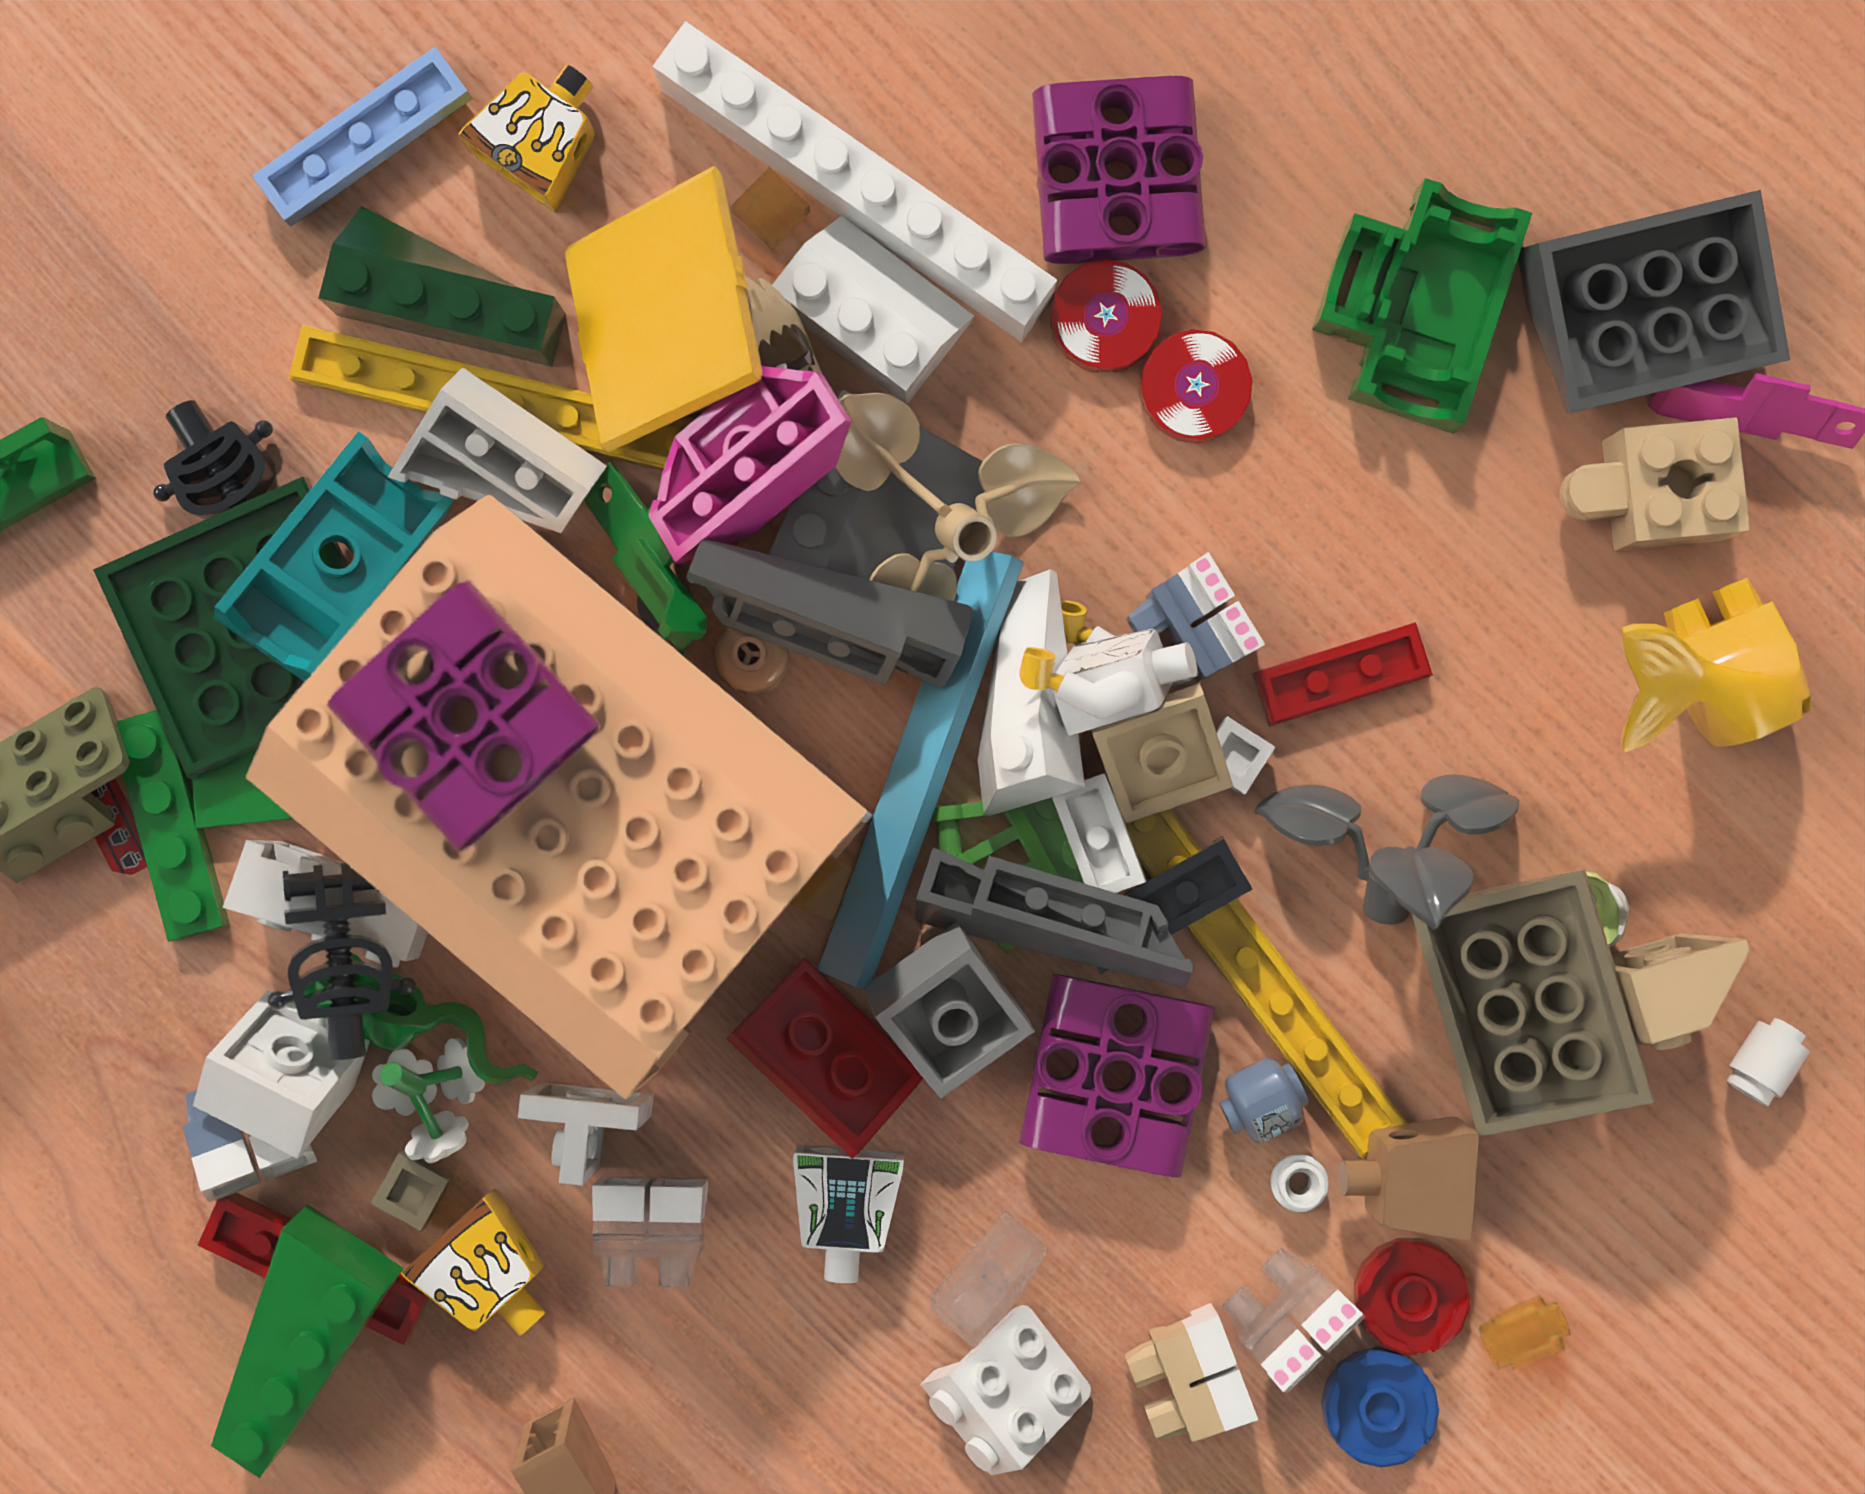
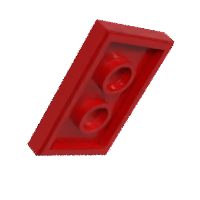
M805 957L794 966L726 1038L851 1159L862 1151L924 1079L902 1050Z

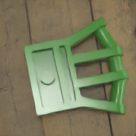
M1052 797L998 813L1006 816L1011 827L963 853L958 819L989 816L984 814L982 802L935 807L930 822H936L939 849L973 864L1018 839L1030 860L1023 864V866L1080 883L1084 882ZM996 943L1006 953L1014 947L1008 944Z

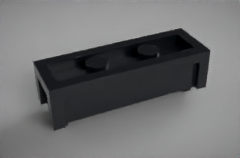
M1220 836L1213 840L1212 845L1123 895L1158 905L1168 922V931L1172 935L1253 889L1230 851L1224 837ZM1097 967L1101 974L1110 970L1102 967Z

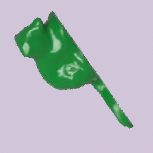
M353 954L350 956L353 958V961L364 962L358 955ZM392 973V979L402 978L401 976ZM360 974L352 975L355 977V980L352 981L355 984L379 987V982L375 978ZM330 977L313 982L305 988L304 994L308 995L318 989L328 987L330 983L327 980ZM418 987L410 995H402L400 992L390 991V1002L387 1010L363 1013L364 1037L370 1041V1045L384 1051L402 1049L419 1035L432 1030L437 1024L448 1023L457 1026L466 1034L467 1057L470 1067L476 1076L486 1083L499 1085L518 1077L534 1081L538 1074V1071L526 1064H518L510 1068H500L490 1063L485 1051L484 1025L478 1013L469 1006L457 1002H444L434 1006L427 1005ZM356 997L354 1000H366L367 998ZM327 1000L318 1005L331 1004L332 1002Z

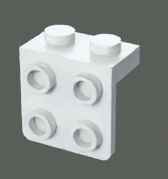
M1026 1305L1013 1308L960 1362L935 1369L920 1384L930 1396L929 1403L934 1413L944 1423L954 1427L966 1443L965 1451L968 1457L977 1467L988 1472L990 1475L1023 1469L1086 1402L1091 1394V1387L1088 1381L1032 1309Z

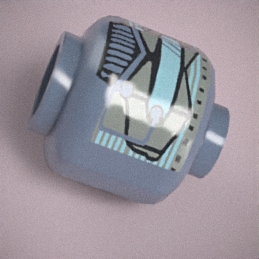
M1263 1058L1230 1074L1225 1081L1228 1099L1219 1102L1234 1134L1245 1130L1248 1136L1257 1143L1267 1142L1299 1126L1304 1119L1303 1107L1310 1104L1306 1092L1290 1063L1281 1066L1272 1058Z

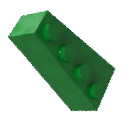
M307 1204L281 1230L211 1447L258 1478H261L287 1445L404 1268Z

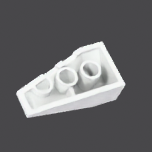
M1051 569L1017 581L996 638L978 753L979 778L985 815L992 816L1085 787L1078 733L1068 736L1052 689H1029L1022 684L1019 677L1024 651L1028 647L1045 649L1055 654L1053 673H1056L1068 655L1057 572Z

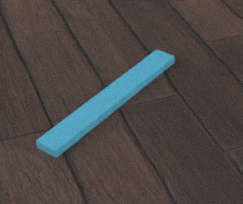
M991 551L989 555L979 561H966L957 584V594L954 602L971 606L973 616L961 657L943 689L922 680L817 969L852 986L864 989L865 986L873 981L1024 563L1012 555Z

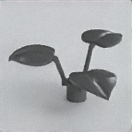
M1454 774L1436 777L1426 783L1421 792L1422 804L1427 809L1435 812V814L1431 816L1417 848L1415 849L1412 846H1407L1405 849L1398 847L1381 848L1373 853L1370 862L1362 829L1354 824L1361 816V806L1352 797L1339 790L1320 785H1300L1285 788L1262 800L1257 805L1255 814L1266 818L1283 835L1307 845H1331L1342 841L1346 835H1349L1354 842L1359 863L1357 877L1367 881L1363 903L1365 915L1375 922L1393 925L1405 921L1410 911L1432 929H1436L1448 912L1467 896L1471 890L1474 878L1473 871L1465 861L1448 851L1429 847L1438 827L1448 821L1453 828L1466 834H1483L1495 831L1505 826L1514 818L1518 812L1519 799L1509 795L1504 789L1475 777Z

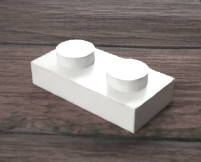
M1106 773L1085 780L1084 788L1052 797L1084 884L1117 893L1146 882Z

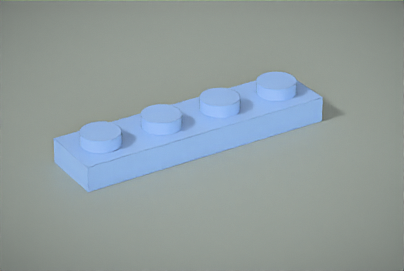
M434 47L253 174L252 177L283 220L292 227L469 102L472 97L438 49Z

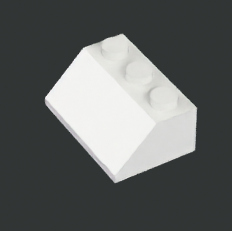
M840 216L805 242L772 284L785 301H790L797 310L805 329L906 404L910 402L974 319L973 314L843 216Z

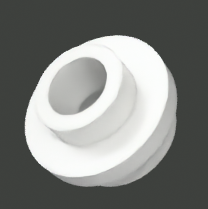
M1292 1154L1284 1157L1276 1164L1271 1174L1270 1185L1275 1199L1283 1207L1294 1212H1307L1315 1209L1323 1202L1328 1192L1329 1181L1324 1167L1316 1159L1305 1154ZM1297 1172L1306 1173L1308 1177L1306 1188L1300 1192L1291 1191L1289 1187L1290 1177Z

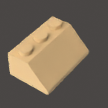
M1679 933L1611 953L1638 1044H1654L1656 1050L1671 1049L1690 1043L1692 1041L1691 1032L1710 1027L1750 952L1747 940Z

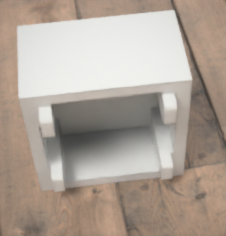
M267 990L206 1057L193 1106L298 1159L355 1088L365 1056L347 1060H330L326 1019H300L295 1003L286 1004L279 1010L272 1009L267 1001L272 991ZM365 1039L366 1052L370 1043L367 1039Z

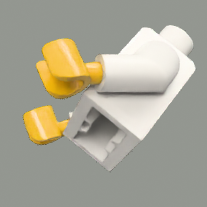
M1067 600L1061 604L1066 643H1077L1080 641L1082 644L1073 646L1056 673H1053L1055 654L1045 649L1028 647L1024 651L1019 672L1020 680L1025 687L1032 690L1052 689L1069 736L1159 708L1173 682L1197 675V664L1192 647L1188 642L1163 648L1159 634L1154 629L1114 636L1099 626L1092 630L1084 626L1087 614L1086 607L1078 602Z

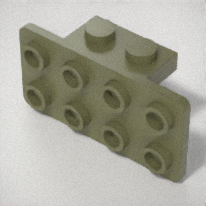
M98 687L91 688L0 742V871L16 883L115 825L111 809L90 793L124 773L129 766V758L109 696Z

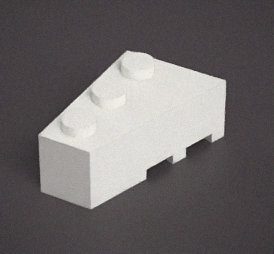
M462 368L441 388L388 475V478L403 483L411 479L440 489L441 495L456 500L461 495L479 501L490 494L520 520L562 533L607 465Z
M246 840L223 908L256 917L259 923L276 929L291 931V928L310 933L312 934L311 940L313 941L324 938L326 934L323 931L326 928H323V924H325L323 921L285 925V910L316 907V896L292 897L291 901L285 902L282 871L289 870V874L313 872V865H322L323 876L340 875V863L345 862L284 841ZM342 887L324 889L326 906L344 904ZM376 889L352 892L353 903L384 900L386 915L349 918L347 921L350 922L348 927L351 931L348 933L365 936L383 944L390 954L393 967H398L400 960L410 961L419 959L428 932L381 892L377 893ZM367 950L365 958L381 964L379 958Z

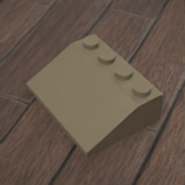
M1585 869L1469 892L1466 897L1448 912L1436 929H1432L1412 914L1479 1137L1655 1102L1653 1090Z

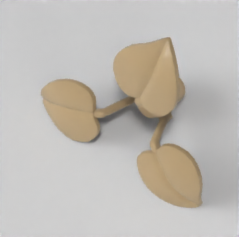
M884 393L846 394L839 399L840 404L851 420V425L838 463L834 467L838 474L854 487L871 491L879 488L892 472L902 483L939 514L935 524V533L939 542L945 546L944 549L926 551L921 561L907 553L891 556L875 569L869 579L871 581L955 601L957 594V577L955 572L946 564L934 561L946 559L954 563L957 561L958 556L972 562L985 558L995 546L996 531L1008 537H1019L1033 532L1050 518L1064 497L1080 483V478L1074 470L1056 455L1034 445L1012 443L997 448L982 461L979 467L978 478L984 493L979 494L975 498L976 510L961 503L948 506L899 465L915 453L920 439V428L916 414L905 402Z

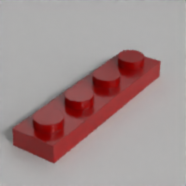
M236 1192L217 1199L197 1246L266 1278L281 1230L291 1218ZM400 1274L365 1327L405 1345L411 1338L429 1297Z

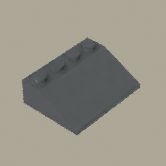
M1761 190L1526 246L1520 250L1518 261L1527 306L1567 413L1790 360Z
M842 390L838 400L842 398L844 395L850 393ZM919 426L920 439L915 453L899 465L946 505L950 506L961 503L976 510L975 498L979 494L984 493L978 478L982 460ZM833 468L791 503L769 555L869 580L875 569L891 556L907 553L921 561L926 551L944 549L945 546L939 542L935 533V524L939 514L902 483L892 472L879 488L866 491L846 482L836 469ZM946 559L934 561L946 564L953 570L957 561L951 563ZM897 666L894 667L895 669H897V670H899V671H902V672L908 674L907 671H905V670H903V669H901V668H899V667H897Z

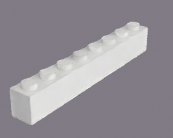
M685 21L652 66L660 90L839 216L845 217L872 239L1020 342L1024 340L1053 299L1057 284L1056 278Z

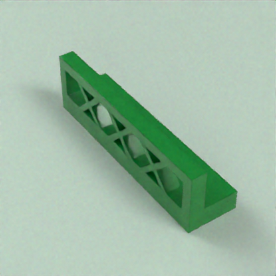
M40 417L0 440V531L96 479L70 430L44 417Z

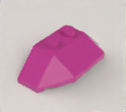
M761 366L763 375L760 381L714 402L674 437L661 476L658 500H653L648 516L676 563H684L693 559L701 540L709 539L730 544L754 534L837 465L851 420L823 374L813 371Z

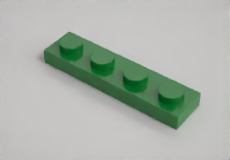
M157 710L117 721L129 758V766L122 775L167 941H177L229 926L226 909L223 908L224 901L204 828H196L192 783L183 769Z

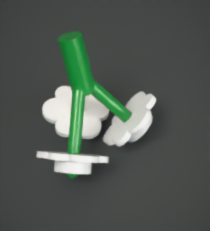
M460 1038L449 1039L446 1042L444 1048L445 1055H441L437 1060L438 1071H433L432 1064L425 1059L416 1061L414 1054L407 1049L395 1050L388 1057L387 1064H380L372 1071V1079L378 1084L372 1092V1100L375 1106L382 1110H390L395 1107L396 1112L402 1116H409L416 1109L423 1124L416 1126L412 1130L411 1136L413 1139L405 1147V1153L411 1160L424 1158L427 1163L436 1162L460 1150L467 1141L464 1132L467 1130L469 1123L465 1117L459 1116L455 1118L454 1114L450 1111H442L433 1115L428 1106L436 1096V1083H441V1090L446 1098H458L462 1104L473 1102L475 1092L481 1091L485 1086V1081L477 1077L470 1067L467 1047Z

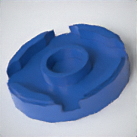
M1382 1347L1357 1350L1338 1362L1325 1382L1321 1401L1325 1426L1337 1445L1359 1463L1381 1468L1404 1464L1415 1456L1414 1453L1420 1450L1424 1443L1427 1445L1434 1435L1439 1415L1436 1389L1423 1369L1406 1355Z

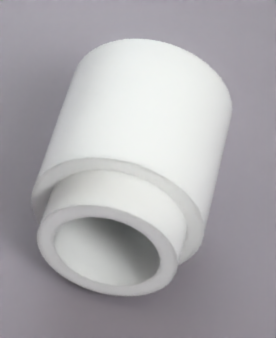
M1774 1018L1770 1025L1757 1021L1731 1061L1729 1068L1733 1071L1726 1082L1752 1100L1768 1107L1774 1097L1781 1098L1811 1053L1802 1045L1806 1036L1778 1018Z

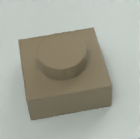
M402 1150L397 1154L370 1204L411 1227L422 1231L429 1223L453 1176L422 1159H409L405 1150Z

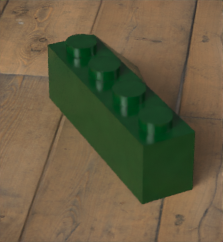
M363 206L360 207L332 243L318 297L337 316L553 367L566 315L555 296L519 288Z

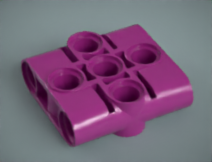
M1157 76L1048 84L1034 90L1032 98L1038 168L1037 188L1040 196L1045 261L1055 264H1072L1103 259L1118 261L1178 257L1196 254L1206 248L1200 176L1203 153L1201 146L1198 144L1194 83L1191 78L1185 76ZM1110 107L1119 108L1126 113L1129 120L1122 124H1111L1104 119L1101 112ZM1168 158L1179 159L1187 166L1188 173L1182 176H1172L1162 168L1161 162ZM1115 161L1123 162L1129 166L1133 175L1124 180L1114 179L1106 172L1105 166ZM1058 165H1065L1075 171L1077 179L1066 184L1059 183L1053 180L1049 170ZM1117 216L1128 217L1135 223L1137 231L1127 236L1119 235L1112 230L1109 220Z
M470 580L457 584L442 595L348 679L331 696L327 703L328 708L378 762L379 769L384 778L394 786L400 787L458 852L464 851L482 838L580 750L601 727L599 722L546 665L542 656L524 641ZM429 651L434 659L433 674L424 683L414 685L408 676L409 662L419 652ZM521 655L527 662V677L520 686L507 690L500 682V667L511 656ZM463 699H472L478 708L477 723L468 732L459 734L451 724L452 709ZM420 742L428 751L429 761L427 768L421 775L411 778L403 768L402 759L404 752L409 746ZM513 746L522 756L523 765L521 772L515 779L504 783L495 774L494 761L501 750Z
M1053 974L1039 1046L1035 1053V1066L1019 1143L1030 1148L1162 1176L1181 1177L1195 1107L1199 1104L1202 1096L1201 1076L1215 1007L1077 977ZM1135 1003L1141 1008L1143 1013L1141 1026L1130 1034L1118 1032L1114 1025L1116 1010L1124 1004ZM1051 1027L1096 1037L1095 1042L1050 1033ZM1059 1048L1069 1049L1076 1056L1074 1071L1064 1078H1056L1046 1071L1048 1056ZM1152 1049L1195 1057L1194 1063L1151 1054ZM1115 1060L1128 1062L1132 1069V1077L1129 1083L1120 1089H1110L1102 1081L1104 1068ZM1171 1072L1185 1074L1187 1079L1185 1094L1174 1101L1162 1099L1159 1094L1161 1079ZM1039 1087L1084 1098L1079 1100L1038 1091ZM1140 1109L1168 1115L1183 1117V1120L1181 1122L1170 1118L1141 1113ZM1103 1117L1115 1118L1121 1125L1119 1137L1109 1145H1099L1091 1139L1093 1124Z

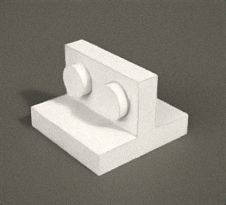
M540 1082L520 1094L518 1118L565 1123L564 1131L557 1130L554 1136L551 1157L552 1166H560L559 1183L583 1185L600 1169L605 1127L637 1131L652 1116L654 1093L635 1092L625 1100L613 1089Z

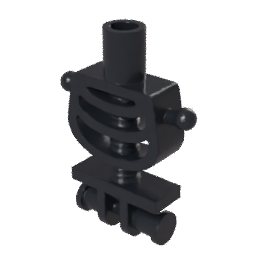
M195 400L182 402L168 411L165 417L185 450L164 463V469L170 483L158 484L154 488L153 495L158 501H167L171 496L175 495L178 503L184 510L202 519H208L267 492L275 477V465L270 455L262 448L259 442L272 434L273 426L270 422L266 420L258 421L251 433L233 421L214 431ZM253 472L248 483L245 486L241 484ZM209 477L208 480H205L203 482L190 484L191 481ZM220 494L221 498L224 499L221 502L207 506L200 505L197 501L198 499L212 498Z
M346 862L340 863V875L323 876L322 865H313V872L289 874V870L282 871L285 902L291 901L292 897L316 896V907L285 910V925L323 921L325 922L323 928H326L323 933L326 936L304 945L292 955L288 965V979L291 990L284 992L274 991L268 996L267 1000L268 1005L275 1010L282 1009L286 1004L295 1002L298 1016L302 1020L326 1017L330 1060H347L365 1056L363 1013L387 1010L390 1002V991L400 992L402 995H410L416 988L415 981L410 977L392 979V959L383 944L365 936L348 933L351 931L348 927L350 922L347 921L349 918L386 915V904L384 900L353 903L352 892L374 890L376 888L353 868H350ZM342 887L344 904L326 906L324 889ZM352 947L369 950L379 958L381 966L377 967L367 962L353 961V958L350 957L353 953L350 950ZM323 950L328 953L325 955L328 959L326 964L314 967L303 975H299L300 967L307 958ZM360 974L375 978L379 982V987L355 984L352 982L355 980V977L352 975ZM330 977L327 980L330 983L328 987L318 989L308 995L304 994L305 988L313 982ZM356 997L367 998L366 1000H354ZM327 1000L332 1002L331 1004L318 1005Z

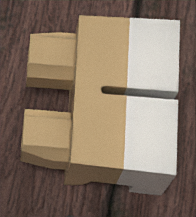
M1211 1303L1191 1311L1190 1317L1167 1327L1159 1326L1148 1330L1152 1340L1142 1343L1124 1354L1137 1388L1163 1378H1167L1170 1386L1171 1395L1143 1405L1156 1440L1178 1436L1187 1432L1191 1441L1195 1442L1258 1420L1219 1315Z

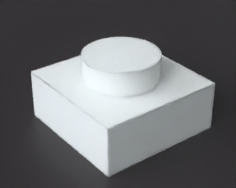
M1227 716L1221 722L1216 733L1234 786L1231 789L1240 795H1245L1272 754L1275 746Z

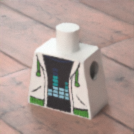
M797 1145L794 1151L793 1165L802 1247L826 1249L824 1280L834 1283L858 1282L860 1251L883 1252L903 1172L904 1152L862 1149L857 1156L851 1159L841 1148Z

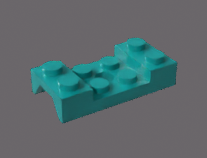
M358 431L216 604L214 619L306 682L404 568L412 556L416 554L449 514L454 500L441 495L440 492L422 489L409 479L403 483L388 478L393 467L383 460L369 438ZM340 542L351 550L353 561L345 568L333 569L322 562L319 550L327 543Z

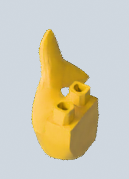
M1748 578L1735 581L1712 591L1724 618L1710 625L1697 598L1663 612L1667 628L1658 624H1631L1622 627L1624 653L1639 688L1623 726L1621 748L1625 753L1645 746L1655 739L1685 709L1688 711L1698 731L1712 747L1733 746L1757 740L1803 718L1802 713L1811 711V692L1797 645L1786 628L1773 601L1762 604L1758 593Z

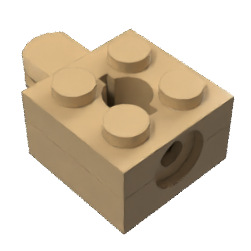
M1737 417L1623 428L1602 441L1604 463L1582 465L1567 475L1560 487L1559 498L1563 509L1570 517L1578 520L1611 519L1614 551L1725 541L1750 531Z

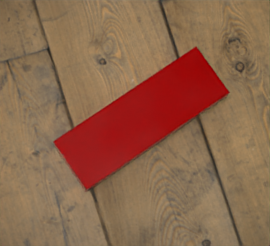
M1416 622L1252 673L1269 727L1433 676Z

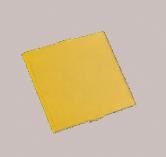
M715 165L566 248L564 253L579 327L577 334L583 364H586L600 444L607 453L760 381L763 372L746 294L748 287L742 257L738 255L723 177Z

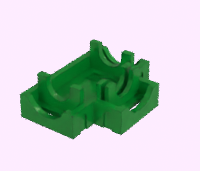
M1425 178L1414 193L1409 208L1411 214L1403 229L1356 213L1353 214L1345 227L1312 330L1329 336L1335 334L1347 338V342L1364 347L1359 363L1361 369L1358 377L1353 381L1348 397L1349 400L1454 434L1465 425L1532 213L1516 207L1503 209L1474 204L1449 192L1442 183ZM1453 215L1494 230L1489 232L1449 219V217ZM1352 252L1359 253L1361 256L1344 307L1336 305L1339 288ZM1382 385L1438 402L1436 408L1426 407L1399 399L1382 390Z

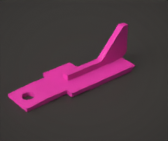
M1757 373L1747 388L1705 380L1656 392L1647 405L1656 414L1690 422L1737 417L1739 433H1748L1774 440L1778 438L1781 432L1853 449L1865 433V409L1808 395L1811 391L1810 385ZM1842 422L1855 424L1849 430H1840L1836 427Z

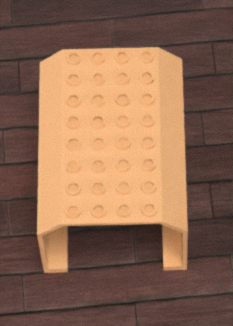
M490 494L434 531L267 726L246 776L258 789L625 1100L651 1080L692 1033L686 1027L688 1022L826 858L831 854L838 859L873 817L871 813ZM470 580L524 641L542 656L546 665L599 722L601 727L580 750L482 838L464 851L458 852L400 787L394 786L384 778L379 769L378 762L328 708L327 703L331 696L348 679L442 595L457 584ZM429 651L419 652L409 662L408 676L414 685L424 683L433 674L434 659ZM511 656L501 665L499 678L505 689H514L520 686L526 679L528 667L523 656ZM463 699L452 709L451 724L459 734L468 732L477 723L478 708L472 699ZM418 742L409 746L404 752L402 759L403 768L411 778L421 775L427 768L429 761L428 751L423 744ZM513 746L506 747L495 757L494 771L502 782L512 781L521 772L523 763L519 751Z

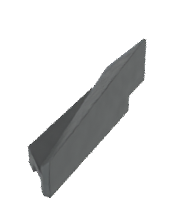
M709 539L700 541L686 576L690 583H697L707 587L714 596L712 611L723 625L884 686L894 667L897 666L943 689L961 657L973 616L972 607L966 604Z
M932 849L916 897L915 920L917 922L946 929L958 921L965 932L971 936L1179 987H1186L1194 965L1190 958H1184L1168 931V922L1158 905L992 856L988 857L985 870H982L940 849Z

